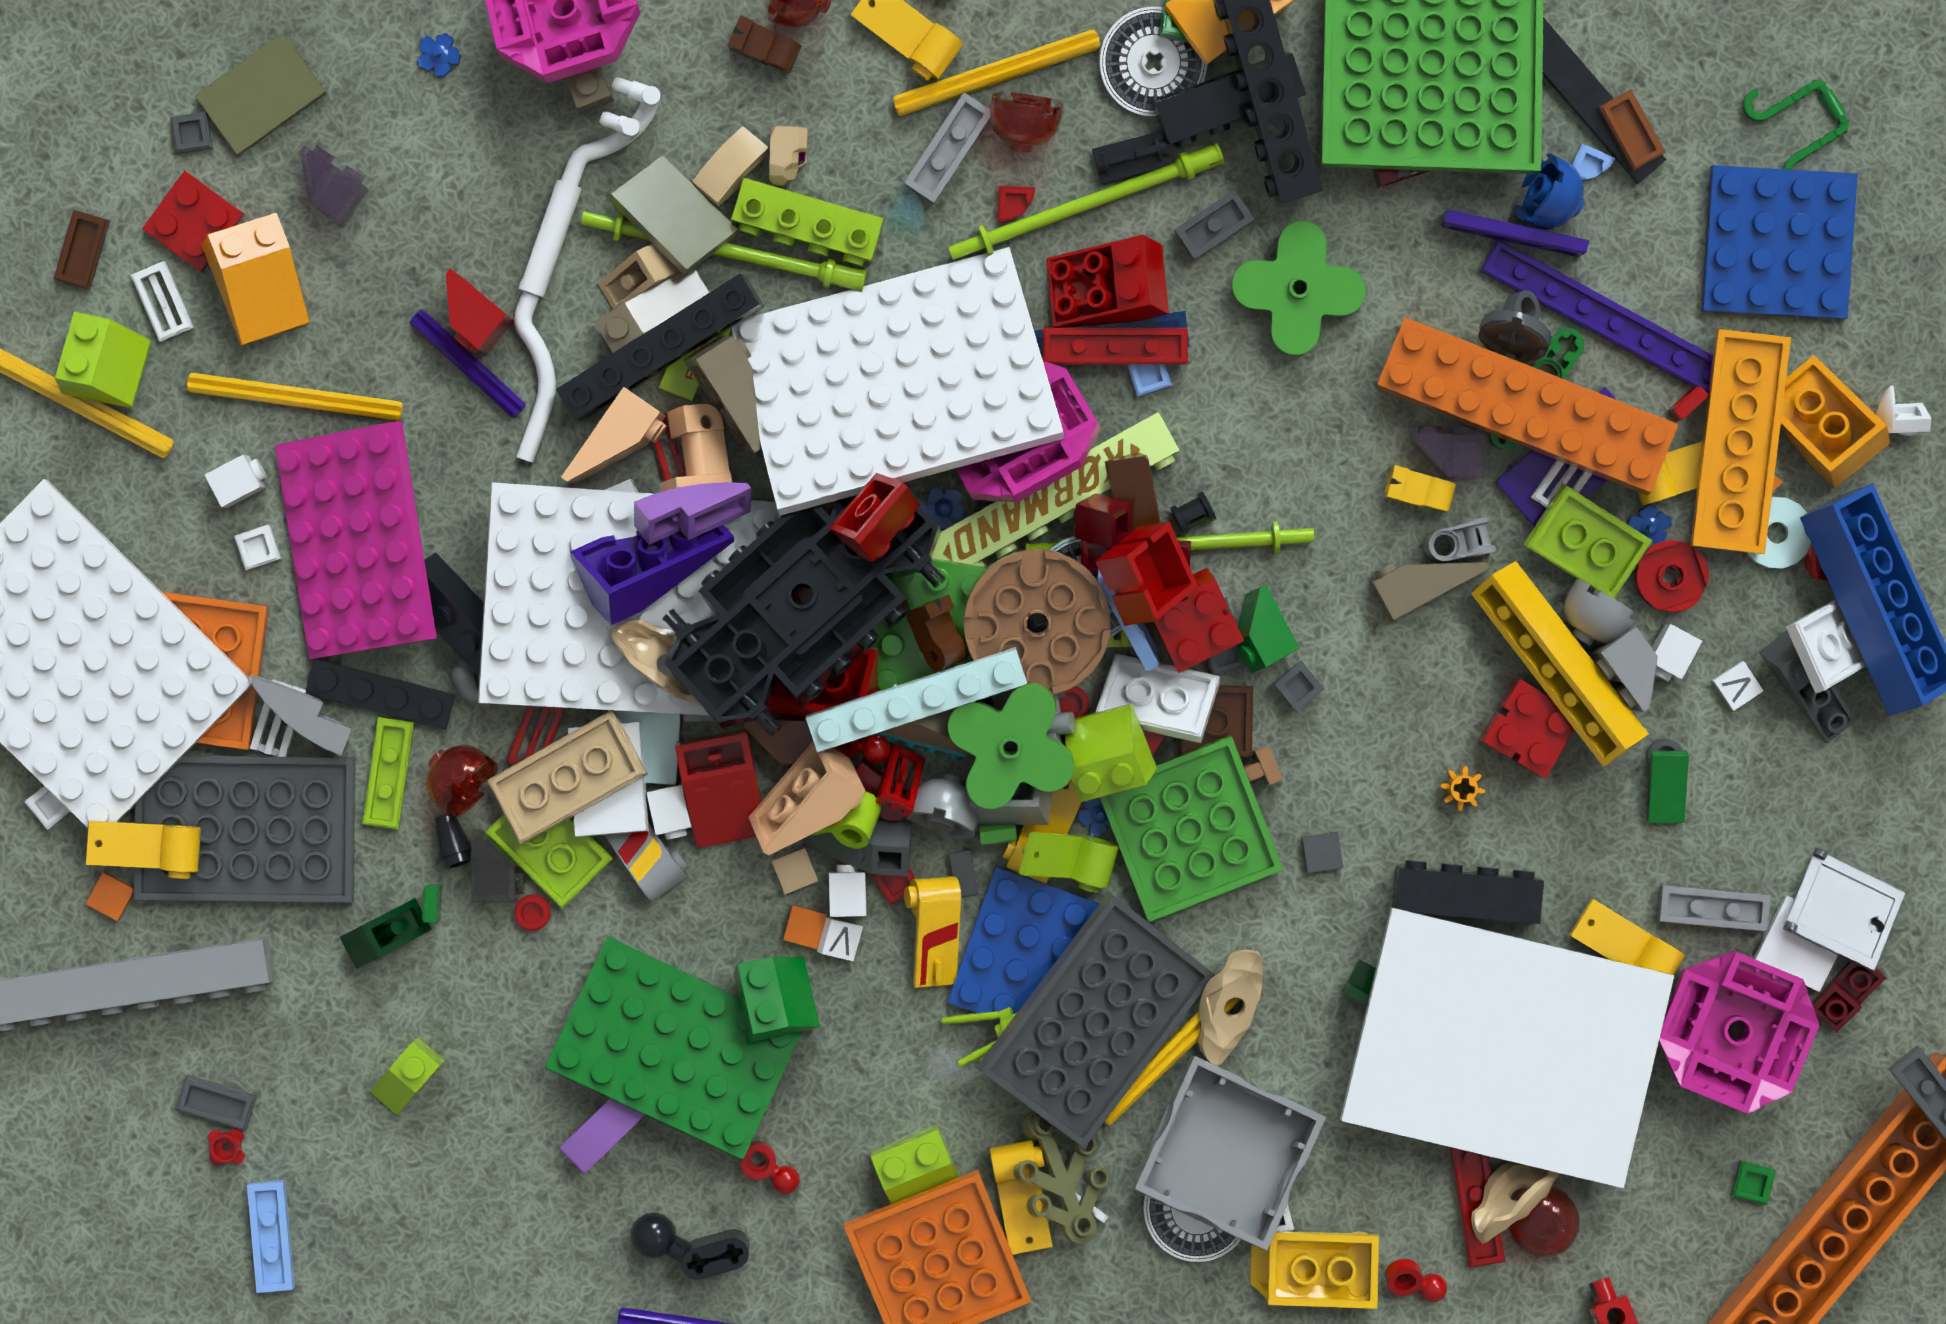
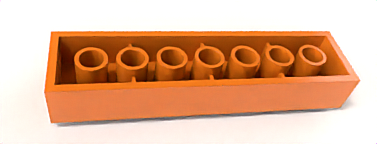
M1406 317L1403 319L1377 383V389L1647 496L1653 489L1679 425Z

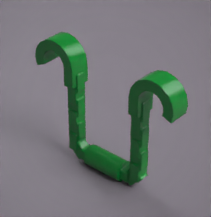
M1814 79L1811 84L1800 88L1796 93H1792L1784 98L1782 102L1776 103L1763 113L1755 112L1752 108L1753 98L1759 95L1758 88L1751 90L1745 95L1742 101L1744 114L1753 121H1763L1778 114L1785 107L1787 108L1794 104L1798 99L1805 97L1813 92V90H1818L1821 93L1819 97L1832 119L1838 120V128L1833 129L1825 134L1823 138H1819L1809 144L1807 148L1805 147L1795 153L1785 162L1783 169L1792 170L1796 162L1803 160L1810 153L1825 146L1826 143H1830L1840 137L1842 133H1847L1850 120L1845 117L1846 111L1833 90L1828 89L1826 86L1827 82Z

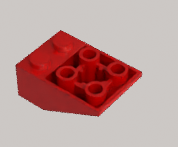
M1144 234L1046 258L1053 328L1137 322L1169 314L1163 246Z
M745 728L676 742L675 750L697 848L756 837L748 817L762 802L748 730Z

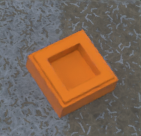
M102 872L86 905L119 921L134 895V887L107 872Z
M792 905L783 940L818 949L827 913Z

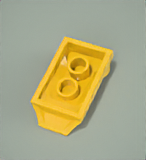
M1276 1231L1267 1251L1251 1245L1250 1285L1264 1296L1268 1305L1377 1309L1379 1234H1368L1361 1231L1352 1233Z

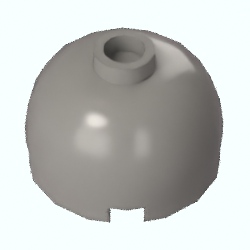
M1576 578L1565 598L1563 611L1566 621L1575 628L1572 633L1574 637L1591 646L1594 640L1607 644L1621 636L1630 627H1633L1639 617L1638 614L1633 613L1634 611L1604 592L1591 589L1590 584Z
M944 774L942 779H930L919 786L914 810L906 818L920 828L931 831L932 826L941 830L951 831L949 837L967 839L973 838L979 816L975 810L969 807L970 797L966 786H963L964 780L954 775Z

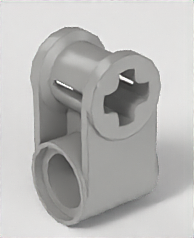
M1488 516L1460 522L1456 526L1429 533L1423 543L1425 555L1432 561L1446 562L1495 552L1496 547L1491 545L1486 525L1489 522ZM1438 536L1445 537L1450 543V549L1444 556L1439 555L1434 549V541Z

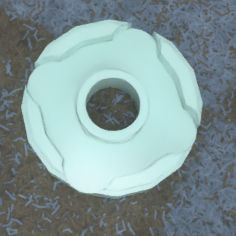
M1772 497L1768 527L1772 523H1780L1786 530V536L1780 543L1771 542L1767 536L1765 554L1747 553L1753 562L1765 568L1783 569L1798 563L1807 554L1811 542L1800 520V517L1807 514V512L1799 503L1788 498Z

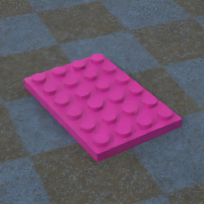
M393 421L275 445L309 659L436 639L402 421Z

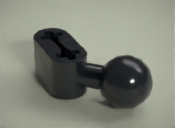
M652 1212L639 1217L634 1222L630 1232L631 1242L635 1250L642 1256L657 1258L666 1254L680 1261L684 1273L689 1278L695 1280L736 1270L742 1267L749 1257V1239L746 1234L737 1229L725 1230L688 1242L676 1235V1229L669 1218L664 1214ZM733 1243L735 1248H739V1254L733 1256L731 1251H727L728 1244ZM698 1253L700 1258H704V1265L698 1266L696 1261H692L693 1254Z

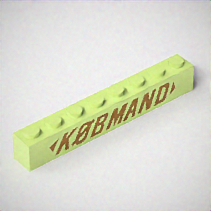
M1158 412L1092 448L1081 468L1053 482L1049 486L1042 488L1017 503L996 501L940 533L932 558L984 567L985 564L982 559L993 553L996 554L998 559L1017 549L1014 542L1026 535L1029 541L1049 531L1046 524L1056 518H1059L1061 524L1073 518L1076 504L1095 493L1111 497L1105 461L1139 452L1147 455L1150 467L1154 466L1156 471L1175 462L1172 454L1178 452L1179 448Z

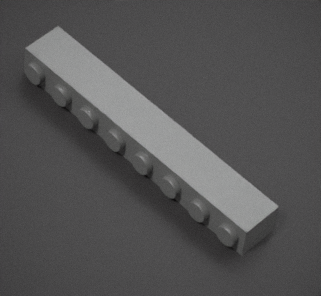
M265 937L1 978L0 1031L15 1029V1022L29 1020L30 1026L52 1023V1016L65 1015V1021L88 1017L87 1011L97 1009L101 1010V1015L123 1012V1005L136 1004L137 1010L158 1007V1000L172 998L173 1004L195 1001L194 994L207 992L209 999L231 995L230 989L244 987L245 993L266 990V983L275 980L269 938Z

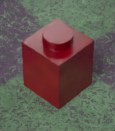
M1097 493L1076 504L1073 514L1075 538L1109 548L1118 545L1123 538L1132 532L1133 503Z

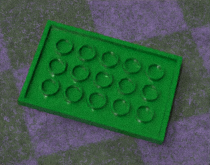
M607 937L544 1069L742 1161L802 1032L749 1043L739 997Z

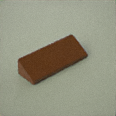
M1136 452L1105 461L1112 498L1133 503L1132 531L1137 527L1161 523L1148 456Z

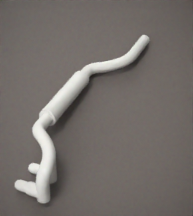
M615 77L611 87L614 91L627 95V98L640 102L639 108L632 118L603 112L599 123L616 130V132L600 140L581 145L574 150L567 161L561 180L556 179L553 193L524 276L518 287L522 293L515 310L514 325L516 332L525 343L535 364L538 377V393L516 457L531 463L535 460L556 396V377L553 362L542 337L532 323V316L539 297L544 298L582 190L578 185L586 164L615 153L632 143L645 131L656 114L660 102V91L656 87L634 80L631 82Z

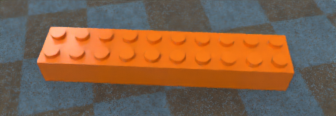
M1934 1052L1929 1059L1946 1080V1056ZM1904 1089L1707 1324H1817L1946 1170L1945 1140Z

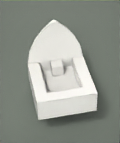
M1893 385L1889 386L1879 402L1876 413L1887 425L1888 433L1913 436L1918 432H1930L1932 418L1923 403L1895 404Z

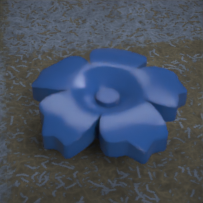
M447 33L437 35L436 42L428 35L420 40V51L425 53L417 58L420 68H424L428 72L434 68L436 77H445L447 73L452 71V67L449 64H460L462 56L457 47H451L454 38Z
M939 487L930 489V495L927 497V500L932 504L924 505L923 508L934 520L936 519L941 530L944 531L947 527H951L953 525L952 519L960 522L966 515L964 506L957 504L962 498V494L958 492V489H947L945 495Z
M1647 504L1639 510L1640 516H1630L1627 524L1653 540V544L1665 541L1667 532L1661 529H1667L1672 526L1671 517L1665 515L1662 511L1657 513L1655 505Z
M1099 798L1083 802L1084 807L1087 809L1077 812V820L1082 822L1085 827L1091 824V835L1099 837L1102 833L1107 832V826L1112 828Z

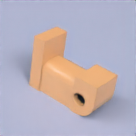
M709 404L684 405L667 412L671 439L681 438L686 476L675 477L660 483L661 492L697 484L732 483L724 436V424L717 408Z

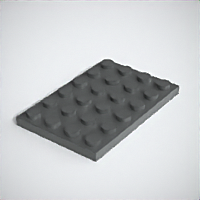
M184 755L135 805V823L200 827L201 839L198 872H191L190 879L169 878L168 871L161 870L160 868L134 867V900L354 902L356 757Z
M1108 892L976 1068L1085 1148L1215 974Z

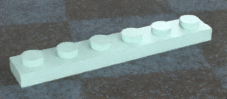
M1016 647L806 715V721L816 750L820 752L1026 685L1027 680Z

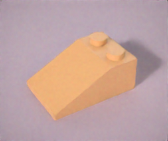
M623 387L561 478L576 485L647 446L649 441L656 443L667 427L662 422L666 415Z
M813 741L748 818L762 851L769 856L842 820L850 810L855 809L860 804L866 791L849 757L834 747L817 752Z

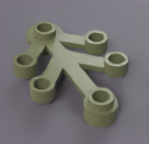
M1031 1111L1023 1119V1131L1030 1139L1039 1140L1052 1176L1039 1171L1035 1162L1026 1160L1020 1161L1015 1165L1014 1177L1021 1183L1029 1182L1060 1197L1065 1211L1052 1206L1050 1198L1044 1194L1031 1196L1027 1201V1210L1034 1217L1042 1216L1061 1225L1063 1235L1074 1244L1088 1243L1095 1236L1097 1229L1092 1211L1099 1190L1105 1188L1110 1180L1109 1173L1105 1168L1096 1167L1089 1169L1085 1174L1086 1187L1080 1203L1078 1202L1075 1190L1087 1155L1093 1154L1096 1150V1139L1093 1136L1085 1151L1078 1143L1072 1140L1073 1151L1067 1168H1065L1052 1134L1055 1126L1035 1111ZM1041 1118L1044 1121V1130H1042L1039 1126V1121ZM1025 1165L1030 1172L1028 1178L1023 1174V1167ZM1096 1172L1101 1176L1099 1184H1096L1094 1181ZM1038 1199L1042 1202L1043 1205L1041 1212H1039L1036 1208V1202ZM1080 1219L1083 1222L1082 1232L1078 1228V1222L1080 1221Z

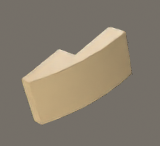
M742 126L708 160L693 179L692 184L719 207L741 188L743 177L769 156V147Z

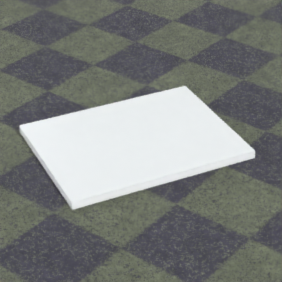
M1391 907L1340 1120L1624 1188L1674 975Z

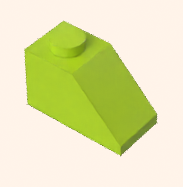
M416 1038L370 1092L398 1115L445 1060L420 1038Z

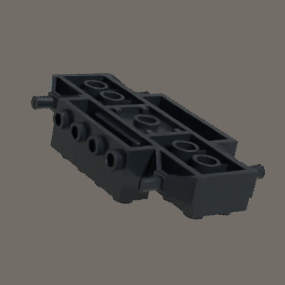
M857 495L837 500L830 516L818 505L782 515L775 523L773 521L767 522L756 533V540L748 547L742 545L736 549L729 557L730 563L720 572L718 570L712 571L702 581L701 585L703 587L698 591L716 616L690 624L689 622L686 623L675 609L669 611V614L677 624L667 614L663 617V621L670 626L677 637L666 659V667L721 728L753 720L757 721L770 737L773 736L775 732L766 722L768 721L777 732L781 728V725L767 711V705L776 681L803 708L816 698L835 678L844 673L864 652L873 647L885 633L897 625L906 616L907 611L911 610L907 598L890 581L891 579L918 572L934 588L939 587L940 584L933 575L941 584L945 581L946 577L932 564L931 559L941 530L939 524L921 505L914 512L915 516L911 524L904 530L898 531L890 541L891 545L888 551L873 562L860 558L829 529ZM800 587H807L813 591V598L806 605H798L793 601V594Z

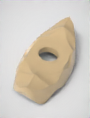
M631 620L622 623L611 632V639L629 663L649 681L677 698L700 705L673 674L665 675L657 667V659L660 656L669 655L677 638L675 632L656 627L644 620Z
M1238 950L1231 953L1223 970L1209 980L1202 993L1199 1005L1201 1032L1198 1043L1204 1057L1216 1066L1224 1062L1249 1029L1260 1001L1263 966L1259 951ZM1235 997L1242 999L1243 1007L1239 1013L1235 1015L1225 1013L1224 1007L1228 1000Z
M1515 1162L1501 1165L1488 1178L1484 1188L1482 1203L1472 1212V1226L1479 1241L1484 1244L1500 1232L1506 1230L1515 1221L1527 1217L1532 1209L1548 1195L1553 1182L1560 1173ZM1517 1189H1528L1518 1201L1511 1199V1195Z

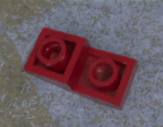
M1849 961L1812 1003L1816 1015L1837 1033L1862 1008L1861 1003L1886 979V975L1877 967L1875 971L1871 972Z

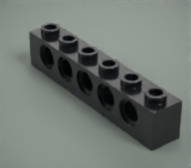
M1213 0L1218 20L1225 21L1228 34L1223 36L1227 53L1230 57L1235 56L1238 70L1233 71L1239 92L1245 91L1248 105L1243 107L1246 121L1249 127L1255 126L1258 140L1253 142L1255 153L1259 162H1265L1268 175L1263 177L1268 196L1270 198L1275 197L1276 202L1283 204L1323 191L1270 0ZM1245 10L1251 11L1255 18L1253 27L1248 31H1243L1238 26V17ZM1254 46H1260L1264 50L1265 58L1259 66L1253 67L1248 61V53ZM1270 81L1275 89L1274 96L1271 100L1262 102L1258 96V88L1262 83ZM1281 117L1285 124L1284 131L1281 135L1272 137L1268 132V124L1273 118ZM1290 152L1294 156V165L1289 171L1282 172L1278 167V159L1283 153Z
M740 273L558 387L556 391L573 419L583 421L611 404L623 387L632 391L765 306L748 278Z

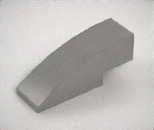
M250 673L248 681L280 719L318 746L342 755L352 728L348 724L319 714L323 704L319 698Z

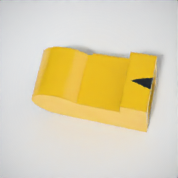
M1393 465L1390 469L1383 498L1449 513L1456 484Z

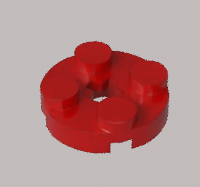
M1666 540L1651 545L1636 565L1634 573L1635 586L1640 597L1653 609L1665 612H1680L1694 606L1700 600V596L1703 594L1709 580V570L1703 555L1694 547L1677 540ZM1671 566L1672 570H1679L1681 574L1680 577L1676 578L1677 585L1671 587L1669 582H1664L1662 579V575L1666 574L1665 568Z

